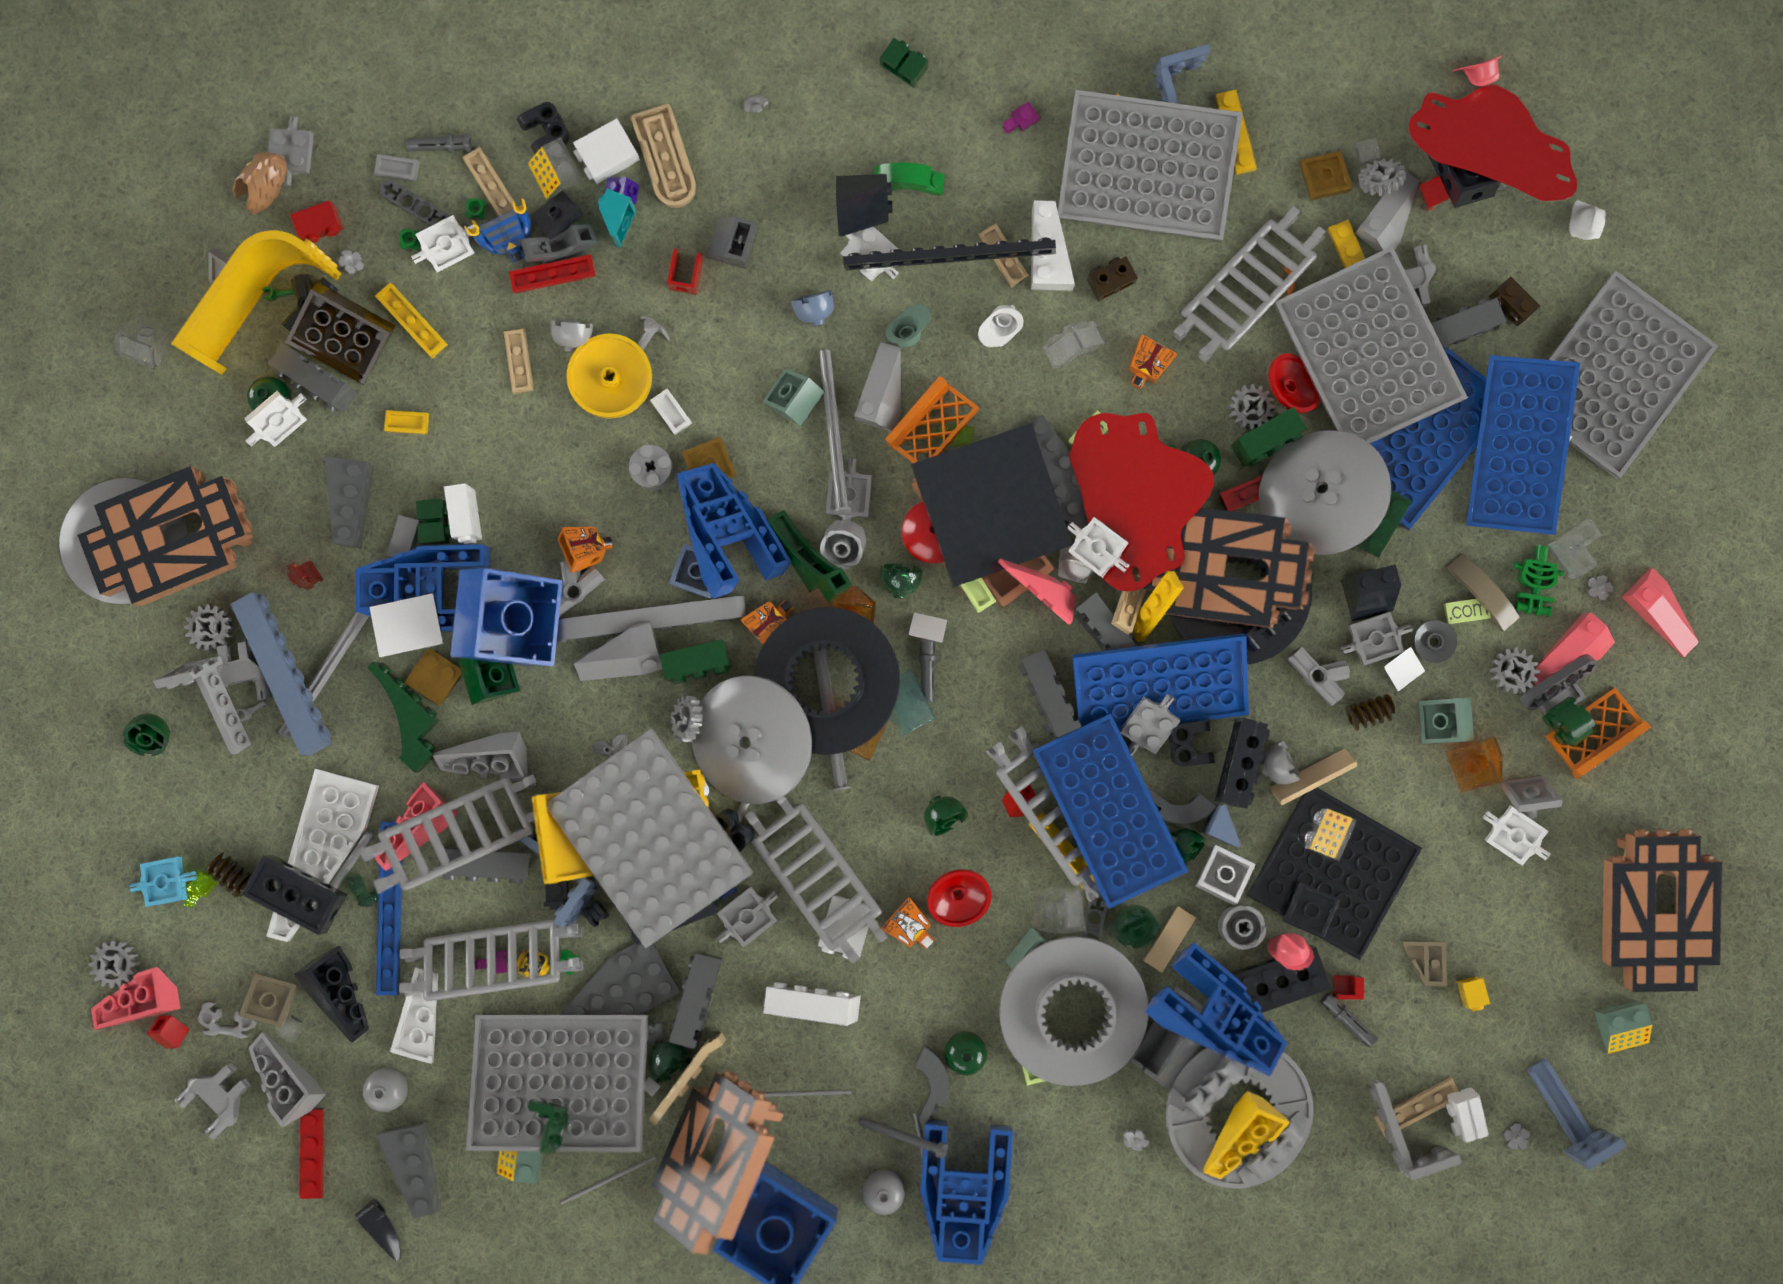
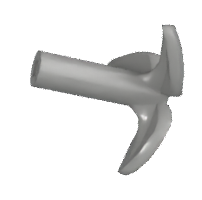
M641 316L640 320L645 321V333L637 344L642 350H644L655 332H661L668 341L670 340L668 332L662 325L650 317Z
M619 734L613 738L612 746L606 741H597L591 745V748L596 754L600 756L609 754V758L617 753V750H622L627 746L628 738L625 734Z

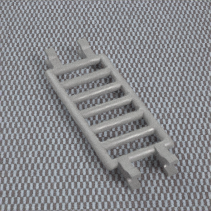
M1294 206L1279 223L1272 219L1268 220L1182 310V315L1186 320L1173 331L1175 334L1173 337L1180 343L1187 333L1196 326L1212 340L1208 345L1199 351V359L1202 362L1206 363L1219 347H1222L1224 350H1230L1317 258V254L1312 249L1324 239L1323 235L1326 231L1319 226L1304 244L1286 230L1299 218L1297 215L1300 211ZM1272 230L1306 256V258L1297 265L1263 237ZM1256 245H1259L1292 271V273L1283 280L1249 252ZM1242 259L1277 286L1271 295L1267 294L1235 268ZM1228 274L1263 301L1256 310L1221 283ZM1214 289L1249 316L1242 325L1207 298ZM1199 304L1203 305L1235 331L1228 340L1224 339L1192 313Z
M1021 726L1008 735L1009 739L1017 744L1022 751L1019 755L1009 760L1004 753L1005 750L1001 742L989 748L986 753L992 759H995L1000 768L997 770V776L1070 882L1075 886L1081 884L1088 901L1091 902L1095 898L1102 896V894L1089 876L1091 875L1089 867H1085L1076 875L1069 865L1082 854L1079 846L1075 847L1065 856L1062 855L1057 847L1059 843L1072 834L1069 826L1052 839L1044 829V827L1063 814L1060 807L1057 806L1040 820L1032 811L1033 808L1053 794L1050 786L1027 803L1020 794L1022 789L1044 774L1041 767H1037L1016 784H1013L1007 773L1034 754L1033 750L1041 747L1038 743L1031 745L1026 737L1024 728Z
M532 774L515 784H512L509 778H503L381 831L378 834L380 843L359 850L364 863L385 852L393 868L394 874L373 881L378 894L398 883L403 890H409L533 834L534 812L526 814L517 794L537 787L534 775ZM502 788H505L524 828L512 834L492 793ZM483 796L503 835V838L492 843L472 801ZM463 805L483 847L470 852L451 811ZM442 814L462 854L461 857L452 861L449 860L431 819ZM419 824H423L441 863V866L430 871L410 828ZM399 833H402L421 874L410 880L407 879L389 839Z
M785 796L777 799L776 801L785 811V814L767 828L764 827L757 815L750 811L745 817L758 833L752 839V844L829 950H834L840 946L849 961L855 963L860 957L847 941L851 936L868 925L879 942L888 938L875 920L881 914L880 907L804 804L799 803L792 807ZM798 814H801L807 824L769 852L762 841ZM813 831L820 841L785 868L781 869L774 859ZM825 848L832 859L794 887L787 876ZM838 865L845 876L810 903L806 904L800 893ZM851 883L858 894L819 922L812 911ZM864 900L871 911L832 940L825 929Z
M554 919L426 938L424 940V948L400 950V959H405L406 963L424 959V976L422 982L400 983L399 992L404 993L405 996L423 993L425 1001H434L557 983L560 980L561 972L583 971V961H579L578 957L559 961V939L582 937V928H578V924L558 928V925L553 922ZM550 929L551 975L538 976L537 930ZM529 932V978L517 979L516 933ZM508 935V981L496 982L495 936ZM487 938V984L475 986L474 940ZM466 941V987L454 989V943ZM445 944V990L432 992L433 946Z

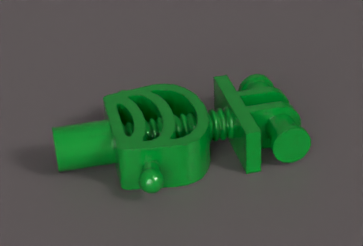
M1536 545L1533 560L1527 559L1522 561L1521 564L1518 562L1513 564L1515 569H1519L1517 575L1518 582L1522 586L1531 589L1530 594L1521 592L1515 594V598L1526 600L1525 603L1515 602L1514 609L1516 612L1524 611L1525 614L1529 615L1531 611H1534L1535 616H1540L1541 614L1546 615V617H1550L1552 614V606L1545 607L1542 605L1543 603H1553L1555 598L1540 596V590L1554 587L1558 582V575L1563 576L1565 572L1563 570L1558 571L1557 564L1547 562L1549 549L1547 546ZM1549 572V576H1542V573ZM1550 580L1546 586L1541 585L1542 581Z

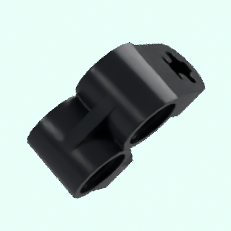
M543 102L517 117V122L523 131L541 124L546 133V136L531 144L534 154L543 147L547 155L563 147L569 141V132L556 107L550 102ZM553 113L550 118H544L546 114ZM556 131H562L560 136H553Z
M1209 720L1182 723L1174 727L1168 739L1171 746L1170 758L1175 765L1187 767L1215 763L1214 752L1196 754L1192 744L1193 733L1211 731ZM1178 729L1184 731V738L1181 741L1176 738V731ZM1181 750L1187 753V759L1184 762L1179 759Z
M729 808L722 810L715 816L720 826L739 853H741L754 838L752 828L747 824H741L737 813Z

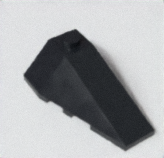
M336 946L310 961L295 972L294 975L305 992L352 1043L368 1031L369 1026L363 1005L357 1003L354 991L358 990L357 983H351L349 971H353L352 965L341 947Z

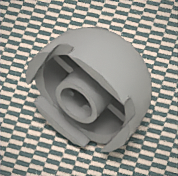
M551 319V336L557 345L564 347V351L575 352L578 347L584 345L588 339L592 338L594 323L589 322L588 326H585L579 320L559 319V323H556L555 319Z
M1283 740L1266 749L1263 759L1264 764L1260 765L1265 777L1269 776L1273 782L1286 785L1299 781L1300 778L1298 777L1299 771L1293 756L1291 758L1290 754L1285 751L1288 746Z
M390 1067L374 1071L368 1076L363 1085L362 1095L365 1103L377 1112H389L397 1109L404 1103L408 1095L406 1077L399 1070Z
M888 1169L872 1172L864 1181L862 1188L863 1201L868 1209L879 1215H888L897 1211L904 1202L906 1193L903 1180L897 1173Z

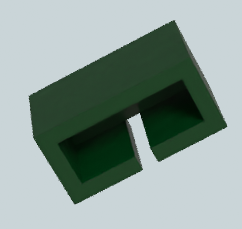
M893 38L880 56V66L914 88L928 69V60L921 52L909 50L910 46L905 41H898Z
M443 499L416 501L417 520H422V524H417L419 543L422 545L449 543L451 533L450 526L448 525L446 501Z

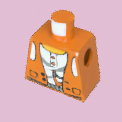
M910 897L881 926L885 932L910 948L917 941L927 949L934 941L926 932L931 923Z

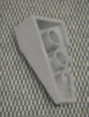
M1405 171L1406 180H1404V185L1398 186L1397 191L1392 189L1391 194L1384 193L1355 232L1356 237L1377 252H1381L1391 246L1395 250L1401 242L1419 184V180L1407 171Z
M880 342L855 413V421L891 432L899 423L901 416V348Z
M647 621L629 626L623 630L622 634L607 640V643L598 649L594 648L575 660L574 666L580 681L643 675L661 670L662 665L659 657L661 651L651 622Z
M520 732L498 733L434 752L433 754L441 771L466 775L470 770L479 773L482 778H487L489 773L500 775V780L509 778L511 781H522L528 777L527 747Z
M262 1032L248 1048L255 1070L260 1073L263 1082L261 1085L262 1091L266 1092L269 1100L267 1104L268 1109L281 1127H285L312 1111L326 1095L315 1079L265 1032Z

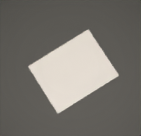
M433 593L370 607L379 657L443 644Z

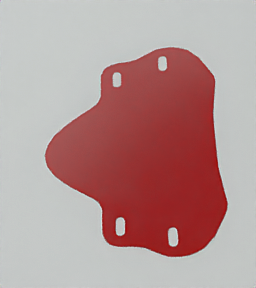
M1486 85L1460 100H1454L1438 93H1427L1420 110L1410 118L1409 133L1418 147L1439 163L1469 170L1499 181L1541 201L1565 200L1572 197L1576 192L1577 178L1571 166L1569 146L1564 141L1541 132L1519 97L1499 85ZM1432 100L1444 103L1445 107L1433 104ZM1417 122L1429 125L1430 130L1419 127ZM1550 144L1561 147L1563 151L1560 152L1552 149ZM1557 174L1568 177L1570 182L1558 179Z
M1100 413L1089 417L1080 425L1075 434L1070 452V462L1080 486L1088 524L1095 517L1129 543L1120 559L1129 564V568L1123 566L1127 569L1123 572L1114 565L1102 578L1117 590L1135 591L1144 588L1158 575L1174 570L1182 565L1185 554L1181 540V530L1210 496L1214 485V475L1210 467L1203 460L1187 452L1162 444L1158 437L1155 420L1148 413L1126 416ZM1101 421H1106L1108 433L1106 435L1102 434ZM1141 421L1145 422L1146 435L1140 434L1139 422ZM1169 546L1174 551L1175 559L1173 561H1170L1167 556L1166 549ZM1134 567L1139 569V581H1135L1133 578L1132 569Z

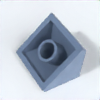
M1216 804L1217 807L1210 813L1202 833L1229 846H1241L1226 804Z

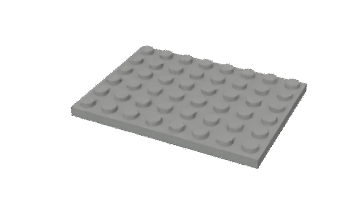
M1075 90L1058 204L1059 219L1222 241L1243 113Z
M1393 246L1274 303L1336 431L1353 434L1370 444L1468 398Z
M1614 271L1547 360L1580 363L1570 432L1572 439L1569 444L1614 478L1619 479L1711 357L1718 345L1617 271Z
M653 729L644 733L546 803V807L645 948L754 873Z
M476 1015L466 1151H539L548 1118L534 1116L535 1112L528 1110L530 1101H545L568 1108L569 1119L560 1135L562 1136L561 1146L556 1151L642 1152L648 1016Z

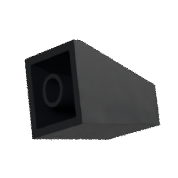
M887 174L836 176L839 236H845L889 222V213H893L892 200H888V195H892L891 182H887Z
M1396 564L1354 574L1341 580L1352 621L1394 611L1401 588Z

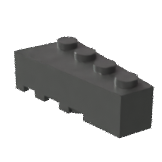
M1488 297L1479 301L1475 307L1470 308L1468 305L1458 309V313L1449 316V314L1436 318L1437 321L1431 324L1443 349L1450 347L1449 344L1451 343L1456 345L1469 340L1472 335L1475 337L1485 335L1491 331L1492 327H1494L1495 331L1502 329L1506 319L1498 299L1491 300Z
M283 343L268 362L274 368L273 373L283 379L285 376L292 379L290 384L300 390L303 387L309 390L307 395L316 401H319L320 398L326 401L324 406L333 412L339 410L344 413L358 393Z
M325 456L333 543L339 546L361 549L374 466L366 461Z
M1094 593L1074 610V616L1103 651L1137 647L1133 642L1131 634H1126L1111 624L1114 614L1111 613L1097 593Z
M1045 649L1021 659V664L1018 665L1023 677L1027 676L1030 683L1027 685L1028 691L1031 696H1036L1038 704L1035 705L1039 715H1044L1047 721L1044 724L1047 734L1058 738L1081 728L1079 720L1074 721L1073 719L1074 710L1071 703L1064 699L1066 696L1060 681H1057L1055 678L1057 677Z
M444 847L450 861L462 856L459 848L448 849V847ZM493 851L442 874L443 879L456 880V876H465L467 881H478V877H485L488 882H500L501 878L509 879L510 883H522L523 879H528L530 853Z
M698 951L695 953V956L691 955L688 963L690 973L688 977L685 976L682 989L684 993L677 1003L676 1011L678 1013L671 1025L670 1032L672 1034L669 1042L693 1049L699 1044L722 958Z
M426 1121L385 1129L376 1134L412 1217L418 1218L438 1212L441 1209Z

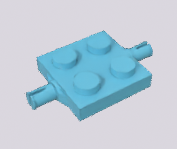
M182 856L140 864V882L131 883L129 887H136L131 888V892L142 890L145 907L186 900V882L196 880L197 876H189L197 874L195 871L184 873Z

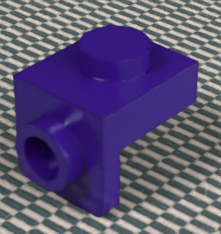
M627 177L607 178L605 191L610 189L628 196L633 204H636L639 184Z

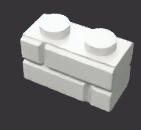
M1473 1088L1461 1090V1092L1457 1091L1448 1094L1449 1103L1446 1104L1449 1115L1454 1120V1123H1451L1454 1135L1459 1136L1465 1143L1474 1141L1476 1138L1487 1137L1489 1135L1480 1096Z

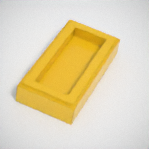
M386 410L384 431L427 435L429 413Z

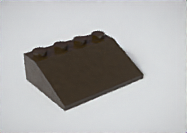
M317 282L311 288L285 343L364 385L396 325Z

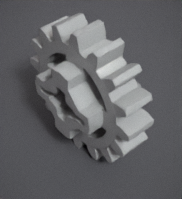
M1385 158L1382 161L1374 160L1373 165L1366 164V169L1362 168L1361 174L1358 175L1360 189H1364V193L1370 191L1372 196L1375 193H1379V196H1382L1383 193L1391 194L1392 189L1397 191L1398 186H1403L1404 180H1406L1405 166L1401 165L1400 161L1394 163V159L1387 162Z
M1251 384L1248 389L1244 385L1241 391L1237 389L1234 392L1235 396L1230 398L1233 404H1230L1228 409L1233 410L1229 417L1236 418L1234 424L1241 423L1240 429L1248 426L1249 431H1252L1254 426L1257 428L1274 416L1270 412L1275 409L1274 405H1270L1274 398L1267 397L1269 390L1264 393L1262 392L1263 386L1255 389V385ZM1257 402L1255 408L1246 413L1248 407ZM1262 402L1264 403L1265 411L1262 409ZM1238 403L1241 405V413L1238 409ZM1245 418H1254L1255 421L1247 420Z
M207 604L206 608L198 606V612L191 611L192 618L186 617V620L190 623L184 626L185 629L189 630L185 637L192 638L189 643L192 645L197 644V649L205 648L206 651H211L212 647L217 649V646H220L219 644H227L226 637H232L228 631L233 630L234 627L229 626L228 623L233 620L232 618H226L228 612L221 611L219 606L214 608L210 604ZM214 614V616H210L209 618L205 617L204 615ZM208 637L213 638V640L209 642L203 641Z
M1513 648L1511 652L1509 649L1504 650V655L1501 653L1497 654L1498 660L1491 662L1495 665V668L1490 669V672L1495 673L1491 680H1497L1496 687L1503 686L1504 693L1510 689L1512 695L1517 694L1518 691L1524 693L1526 692L1525 687L1532 689L1533 685L1531 682L1538 681L1534 677L1535 674L1540 673L1539 670L1534 669L1538 662L1532 663L1531 659L1534 656H1526L1525 649L1518 653V648ZM1517 658L1521 659L1524 663L1519 662ZM1503 662H1504V663H1505V668H1504V670L1501 672V667H1502V664H1503ZM1517 668L1518 672L1512 674L1511 670ZM1528 671V676H1527V678H1526V680H1525V677H1524V676H1525L1526 672ZM1506 678L1510 680L1512 684L1506 682L1504 679Z
M682 696L681 699H677L678 705L674 704L675 711L671 712L672 720L670 723L673 724L671 732H674L673 737L677 738V741L690 743L696 739V734L700 733L698 728L702 726L701 718H703V715L700 714L702 706H699L700 700H696V697Z
M113 940L111 943L109 941L104 942L103 947H96L97 954L90 955L94 962L88 963V966L94 967L90 975H97L94 981L102 980L101 986L109 985L110 988H115L117 985L120 987L124 983L133 979L131 975L138 973L134 966L140 965V962L134 960L138 956V953L132 954L134 947L126 948L127 942L119 943L118 940ZM110 950H117L119 953L114 954ZM113 974L114 976H118L119 978H111L109 977V975Z

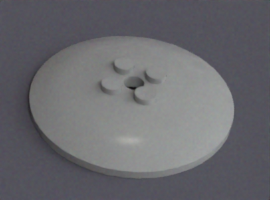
M1341 431L1313 432L1304 435L1293 443H1288L1269 462L1262 476L1259 488L1261 514L1286 517L1288 523H1291L1290 536H1286V540L1310 542L1312 548H1315V555L1339 553L1364 541L1376 530L1383 520L1391 497L1390 475L1383 458L1377 450L1360 437ZM1319 485H1328V490L1325 493L1320 494L1317 492Z
M121 478L95 485L74 502L63 521L60 532V554L65 570L76 586L89 596L100 601L112 604H131L126 590L110 597L99 594L77 535L101 525L94 505L147 484L145 481ZM183 516L160 525L166 544L187 536Z
M751 675L725 680L713 687L705 695L699 706H702L700 712L703 715V718H701L702 726H699L700 733L696 734L695 740H692V746L696 761L706 779L725 796L748 804H763L775 801L794 789L807 770L811 757L812 740L806 715L793 695L772 680ZM744 736L750 739V747H746L743 744Z

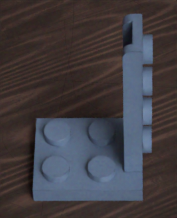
M1209 44L1159 59L1160 62L1156 63V68H1153L1157 89H1160L1162 93V102L1178 104L1171 76L1180 74L1181 70L1189 68L1190 71L1200 68L1201 64L1206 61V58L1211 53Z
M535 832L520 839L522 843L540 855L538 839L536 838L537 834ZM590 876L574 879L579 885L571 889L567 896L569 898L568 901L557 909L555 913L557 917L553 922L560 927L574 924L601 885L597 879Z
M1543 1058L1526 1069L1573 1144L1564 1150L1569 1159L1590 1170L1627 1147L1622 1138L1604 1129L1599 1128L1592 1132L1547 1059Z

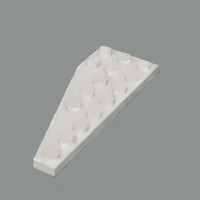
M315 769L288 863L329 884L366 830L379 785ZM294 890L293 896L296 899L297 892ZM314 900L312 901V906L316 904ZM273 912L267 937L289 942L300 925Z

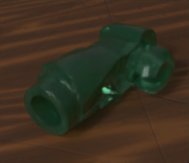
M360 874L348 878V888L356 896L359 902L357 905L371 907L372 903L378 902L376 892H367Z

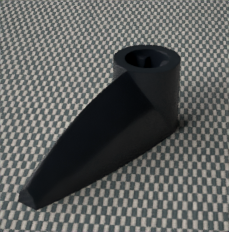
M373 1199L356 1213V1219L379 1246L396 1262L401 1257L397 1234L386 1215V1210L378 1200Z

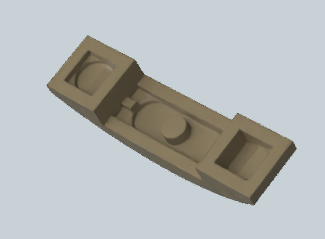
M1461 554L1446 567L1459 583H1463L1490 613L1492 621L1502 632L1520 618L1512 604L1496 584L1465 555Z

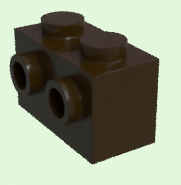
M1127 256L1121 259L1116 257L1108 262L1109 265L1103 268L1097 266L1090 271L1087 281L1098 302L1136 283L1138 277Z
M1511 276L1488 296L1491 300L1498 299L1503 313L1516 326L1526 321L1540 307Z

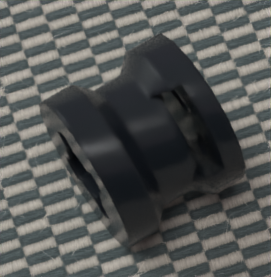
M598 900L592 902L591 907L582 910L583 915L593 927L598 926L599 921L609 917L608 912Z

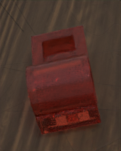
M312 561L305 562L300 566L295 562L286 566L290 572L287 575L291 582L299 588L303 587L307 591L312 589L317 582H323L324 580Z

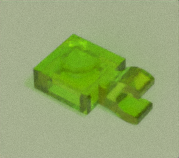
M957 424L953 425V430L945 428V432L954 431V429L957 427ZM965 426L951 442V446L962 447L973 443L975 427ZM939 427L938 432H942V427Z
M200 869L196 872L197 875H194L197 876V879L190 881L186 886L188 889L186 891L187 899L183 901H185L184 905L190 908L196 905L201 896L207 898L219 882L213 880V875L209 876Z

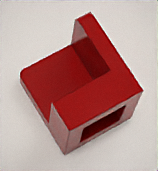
M1440 176L1419 185L1418 190L1428 212L1433 210L1434 206L1449 199Z
M1030 784L1020 791L1026 803L1036 796ZM1007 791L1002 799V803L1009 817L1025 816Z
M1334 975L1333 997L1336 999L1364 1000V977L1359 975Z
M172 1015L157 1017L147 1035L162 1047L172 1049L179 1048L189 1029Z

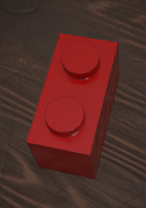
M330 200L290 214L298 238L303 242L308 239L312 243H316L319 241V238L335 236L339 234L340 230L344 229L337 208Z

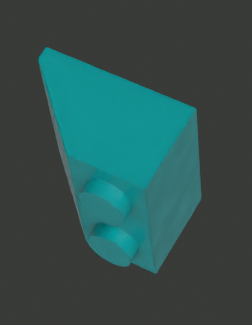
M606 189L605 194H601L598 206L616 247L621 249L636 209L630 197Z

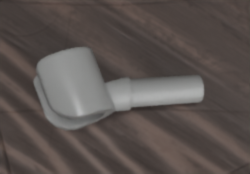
M263 700L253 707L237 709L236 712L237 714L243 712L244 717L240 721H247L251 718L252 713L267 704Z

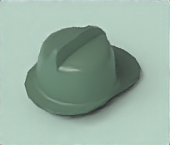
M920 304L907 308L888 325L886 329L887 339L897 344L900 348L911 347L917 344L921 338V331L930 321L929 309Z

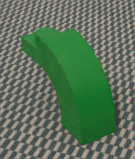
M894 162L874 167V174H887V182H891L892 191L912 189L936 196L943 194L945 174L931 170V166Z

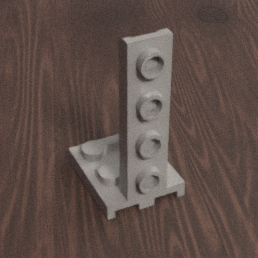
M220 656L183 664L153 681L157 689L162 687L171 689L180 685V683L182 686L188 685L196 679L231 754H238L251 745L216 669L217 666L223 664Z
M1378 1080L1369 1081L1371 1088H1369L1370 1095L1374 1101H1377L1379 1107L1377 1114L1380 1121L1384 1122L1387 1130L1384 1131L1388 1143H1392L1394 1149L1392 1156L1396 1165H1398L1400 1173H1404V1176L1415 1180L1462 1164L1457 1153L1443 1146L1431 1149L1432 1153L1426 1155L1418 1153L1410 1157L1385 1085Z

